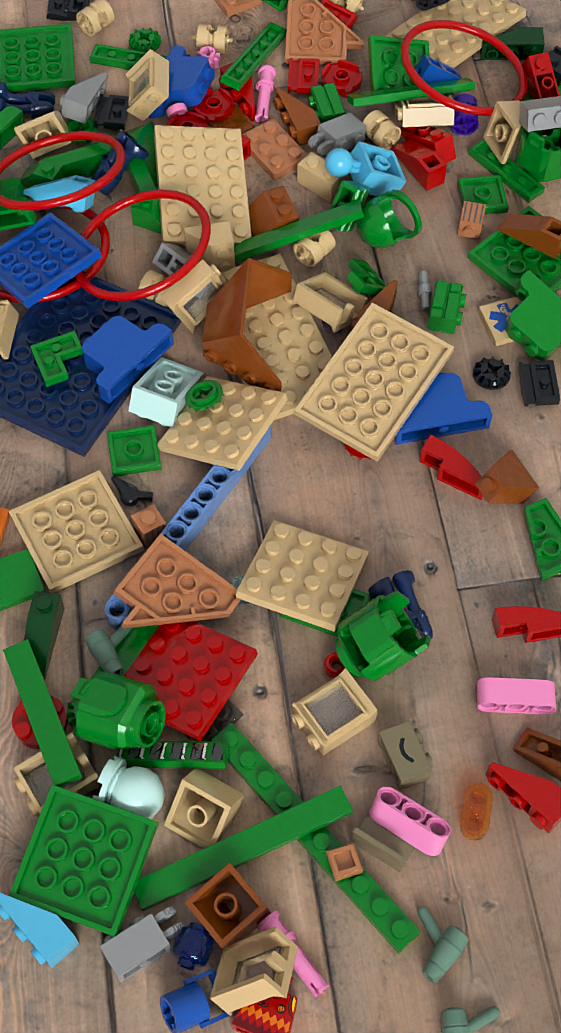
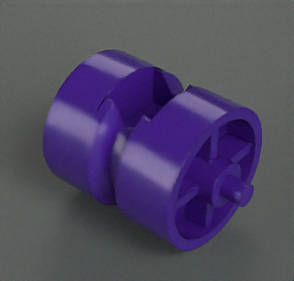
M460 94L453 98L460 103L478 106L476 98L470 94ZM454 110V125H451L454 133L470 135L478 129V115Z

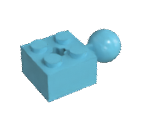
M359 141L351 153L343 148H335L325 158V167L332 176L343 177L350 173L354 182L370 190V195L378 196L392 189L400 190L406 183L394 151Z

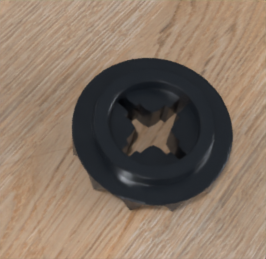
M493 356L490 359L483 357L480 362H476L473 369L475 382L488 390H497L505 387L511 377L509 365H505L503 359L496 360ZM488 369L496 371V376L488 373Z

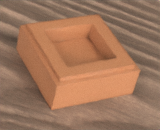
M354 843L326 851L335 882L363 873Z

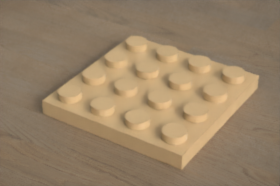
M206 376L204 380H214L221 384L224 393L221 396V402L215 403L214 408L209 407L205 412L202 409L195 412L193 408H189L186 404L173 427L167 430L157 445L162 452L240 471L288 398L284 392Z
M100 470L9 511L10 517L50 593H56L144 551L141 541Z
M274 520L236 591V598L335 632L368 559L369 551Z

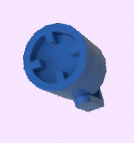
M211 969L183 981V987L160 997L161 1012L166 1025L172 1033H181L197 1025L202 1029L229 1016L222 1009L223 1014L210 1019V1007L201 986L195 982L209 976L212 984L211 987L213 988L217 974L215 970Z

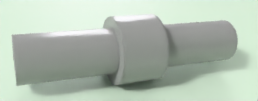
M420 271L418 273V297L421 299L422 311L429 312L431 309V286L428 284L427 272Z

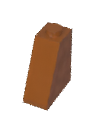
M509 450L475 483L488 503L523 504L539 488L513 450Z

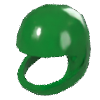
M392 189L365 203L362 207L364 217L356 220L357 231L362 241L373 248L392 247L398 243V240L413 238L422 230L421 217L415 204L400 190ZM391 199H398L409 209L414 219V231L404 227L397 219L391 206Z

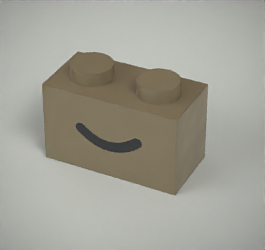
M410 721L380 731L378 735V744L399 791L429 780L434 768L430 754L428 752L424 753L421 744L423 742L417 728L413 729Z

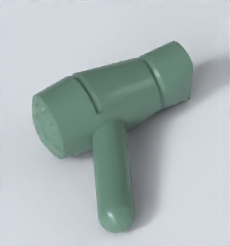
M120 626L111 637L104 630L100 629L86 637L85 642L89 652L104 672H111L122 676L124 668L115 648L133 628L124 629Z
M420 906L417 914L435 943V947L422 973L429 981L437 984L445 972L462 955L469 939L461 929L455 926H449L442 933L428 908Z
M491 1006L468 1021L464 1009L458 1007L445 1009L441 1012L442 1033H474L498 1018L500 1010L496 1006Z

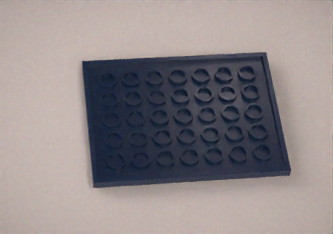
M95 276L89 281L96 287L115 292L128 291ZM74 277V278L68 280L67 282H65V283H64L63 285H61L60 287H63V286H65V285H67V284L73 282L74 280H76V278ZM82 287L61 298L32 305L16 325L9 358L3 359L0 355V418L85 457L132 392L133 386L146 371L108 404L100 397L98 385L95 383L98 374L86 366L83 354L62 361L69 376L68 380L46 387L30 346L75 331L82 346L87 337L92 336L100 329L104 322L109 321L114 316L126 318L141 330H148L155 324H164L172 330V334L182 321L171 309L146 298L131 301H110L95 297Z

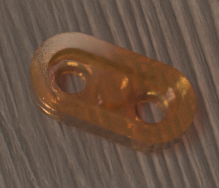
M473 783L468 786L463 798L460 831L469 840L482 839L489 829L493 793L483 783ZM473 797H480L482 803H475ZM475 823L478 825L479 829L472 830L470 829L469 824Z

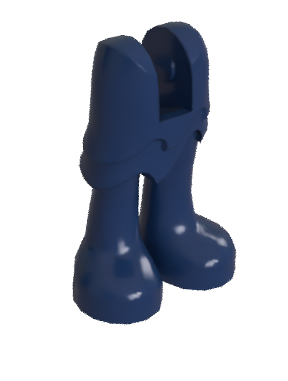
M0 82V112L6 107L14 106L22 110L23 114H30L32 118H37L54 111V94L26 90L25 94H14L9 92L6 83Z
M122 129L117 133L115 139L122 144L125 150V162L118 175L99 190L103 195H109L122 179L125 168L132 159L144 160L149 155V152L139 145L135 138ZM111 148L108 155L103 156L98 169L92 177L93 180L97 181L105 175L115 163L116 151Z
M407 570L396 573L392 577V582L389 577H385L368 589L371 598L375 599L379 595L387 596L395 591V587L400 593L409 598L408 610L404 611L411 619L415 628H417L421 638L428 634L432 639L433 630L426 612L420 608L412 587L415 582L412 571Z

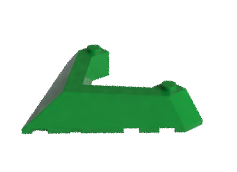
M149 122L125 131L149 152L146 159L134 158L125 168L136 194L144 191L158 190L153 122ZM95 142L76 150L44 158L28 167L20 181L24 188H29L74 175L91 177L98 169L103 156L108 155L112 147L102 142ZM159 199L146 200L131 205L133 225L162 234Z

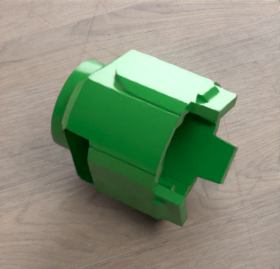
M521 126L516 163L539 182H548L561 178V128L527 132Z
M396 590L387 596H377L339 623L338 639L335 642L336 652L344 667L355 677H364L377 681L383 676L393 673L429 647L430 636L427 634L419 638L414 624L403 610L410 603L409 598Z
M102 672L95 676L93 680L80 678L70 694L72 698L80 701L76 714L77 730H74L73 735L83 739V741H89L109 749L148 748L158 740L162 733L166 717L165 707L162 702L157 700L156 689L150 684L115 673Z

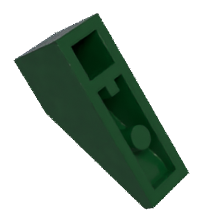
M34 591L28 612L24 640H29L45 679L65 608L60 594Z

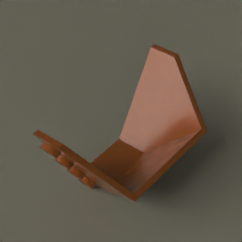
M248 258L207 304L202 339L203 357L208 362L223 367L228 373L235 374L244 379L249 385L281 392V381L243 333L246 309L291 292L292 273Z

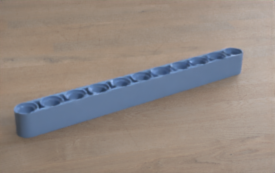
M271 425L240 471L214 465L160 534L186 551L271 439ZM209 498L210 500L203 501L202 499ZM192 516L196 517L195 519H187ZM175 535H182L180 538H173ZM114 594L105 605V613L109 626L118 630L133 608ZM115 612H123L120 616H113Z

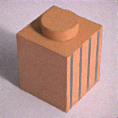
M464 201L458 236L480 239L486 204Z
M154 504L131 515L135 533L146 549L149 548L166 527V522Z

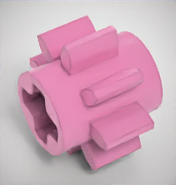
M205 46L196 52L197 56L207 57L214 71L216 68H219V62L221 61L220 53H215V48Z

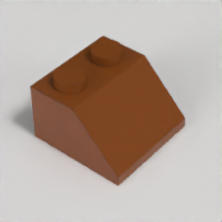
M284 186L263 191L248 206L253 237L299 221L298 213Z
M228 863L185 901V904L222 949L250 934L262 920L271 914L267 906L231 863Z

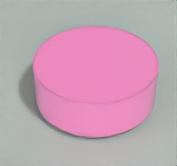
M175 103L166 110L169 119L176 114L181 116L186 115L185 112H188L185 103Z

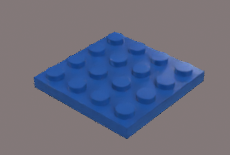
M50 212L0 246V285L26 308H30L65 282L74 278L88 266H91L102 255L98 248Z

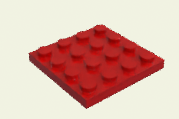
M195 621L162 624L158 626L124 677L154 686L157 692V700L162 702L165 707V724L201 742L258 653L255 648Z

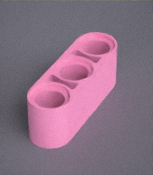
M481 678L477 680V709L484 712L551 714L556 711L555 683L549 680Z
M381 787L378 790L369 810V816L374 822L427 855L436 856L440 854L451 833V827L448 822L391 787Z

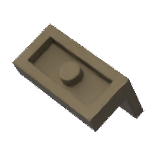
M368 816L365 817L359 828L356 827L352 834V843L398 872L402 871L415 849L414 846L380 826Z

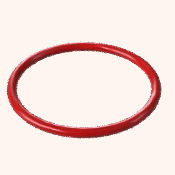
M432 20L413 27L403 38L400 54L402 64L408 76L426 95L448 108L478 116H491L494 107L472 106L450 99L433 89L419 76L411 63L409 46L414 37L427 30L453 29L463 31L493 45L511 62L519 78L518 93L511 101H523L525 98L528 80L522 63L507 45L480 28L458 21Z
M88 131L61 133L31 142L13 151L0 161V174L13 162L35 150L68 141L90 140L105 143L116 151V160L105 175L73 193L40 201H17L0 195V205L15 210H44L81 200L102 189L118 175L125 162V150L122 144L115 138L107 134Z
M163 189L140 192L115 202L90 221L80 234L88 241L92 233L106 219L130 205L152 199H172L189 205L199 215L202 232L197 248L187 262L172 275L142 289L126 292L104 290L90 283L83 274V271L75 276L77 282L93 296L110 301L138 300L155 295L173 286L197 265L208 246L211 235V223L204 206L186 193Z
M64 206V207H55V208H63V209L71 210V207H67V206ZM87 209L85 212H78L90 220H93L98 215L91 209ZM104 222L97 227L101 236L100 253L102 257L94 262L84 273L88 281L100 271L109 254L110 236ZM74 280L51 292L38 301V303L61 298L78 290L81 286L77 280ZM0 289V299L21 303L9 292Z

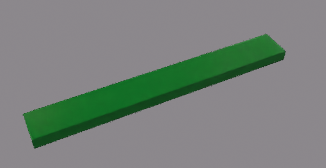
M342 786L335 787L138 879L134 891L141 909L145 911L209 881L228 863L237 868L352 814L353 809Z

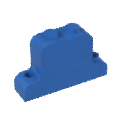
M183 46L172 47L166 57L169 61V97L149 115V118L164 116L168 107L175 103H185L186 107H193L201 103L215 78V71L211 68L207 57L190 56L186 53Z
M114 316L109 321L104 322L99 330L85 339L82 345L86 366L98 374L95 383L98 385L100 397L110 404L174 345L172 330L164 324H155L148 330H141L122 316Z
M439 373L398 431L394 440L396 445L426 440L430 434L437 438L490 428L492 412L486 402L469 401L467 399L461 379L457 374Z

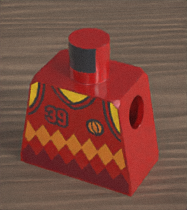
M287 994V998L273 996L240 1008L233 1019L232 1029L239 1033H291L297 1007V998L290 994Z

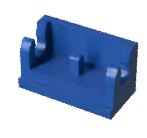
M425 54L422 55V59L415 69L426 83L462 79L456 69Z

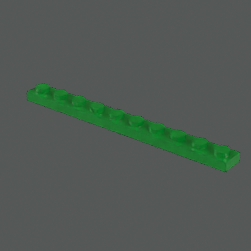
M230 723L211 739L214 742H229L230 751L227 762L275 815L303 803L301 798L233 723ZM326 826L297 839L335 882L326 851L342 847L343 845ZM363 867V873L336 881L335 883L398 954L420 935L421 931Z

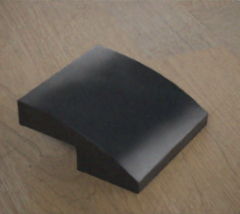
M48 0L46 19L76 21V14L85 7H89L90 0Z

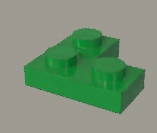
M352 258L347 266L351 271L346 278L351 282V287L354 291L360 294H370L375 297L387 286L366 261Z
M75 331L30 346L46 387L68 380L69 376L62 361L83 354L82 346Z

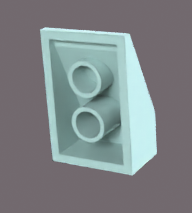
M160 357L133 386L129 412L135 413L139 417L156 421L163 426L173 427L177 417L187 404L185 400L186 393L193 385L202 380L204 372Z

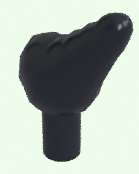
M112 476L111 481L119 491L121 502L128 507L134 506L138 503V500L152 502L153 492L140 491L136 486L116 476Z

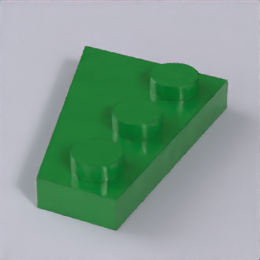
M547 498L524 507L523 511L541 582L561 573V519Z

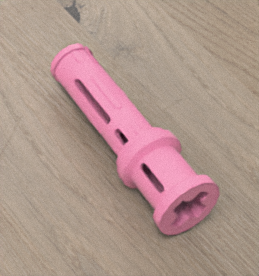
M262 65L258 69L259 80L256 83L258 100L255 121L259 123L261 116V124L268 121L270 95L275 87L273 79L276 77V70L270 65Z
M276 910L262 920L257 928L259 931H266L277 927L298 946L293 969L308 987L313 997L316 998L330 985L295 941L296 934L294 931L288 930L279 918V911Z

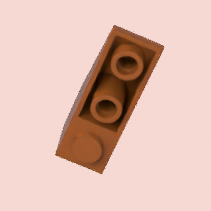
M279 87L276 88V97L273 98L274 107L280 111L282 123L288 127V134L299 146L308 144L310 137L317 134L318 126L321 124L315 111Z
M508 214L497 228L498 231L555 259L561 254V221L554 217Z

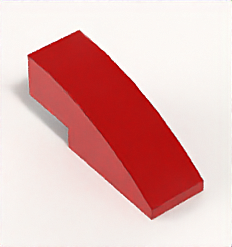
M430 434L421 449L420 462L438 470L437 480L482 500L483 495L475 485L482 477L480 473L457 450Z
M530 606L500 607L494 610L492 623L497 638L522 634L525 643L561 637V612Z

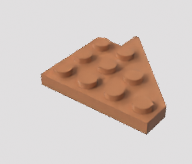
M288 0L285 64H289L290 58H293L295 61H299V58L319 59V65H326L330 62L333 65L337 64L338 60H346L347 49L364 50V41L318 0Z
M162 534L156 538L113 593L133 608L121 625L124 629L226 618L231 615L241 599L236 598V587Z

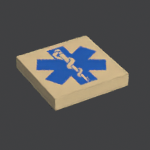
M518 297L479 306L478 313L495 347L514 342L505 331V323L511 312L522 303Z

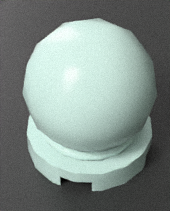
M114 756V760L109 759L98 779V782L102 784L99 797L93 795L92 799L152 819L161 809L165 797L164 787L158 775L144 767L134 766L126 769V760Z

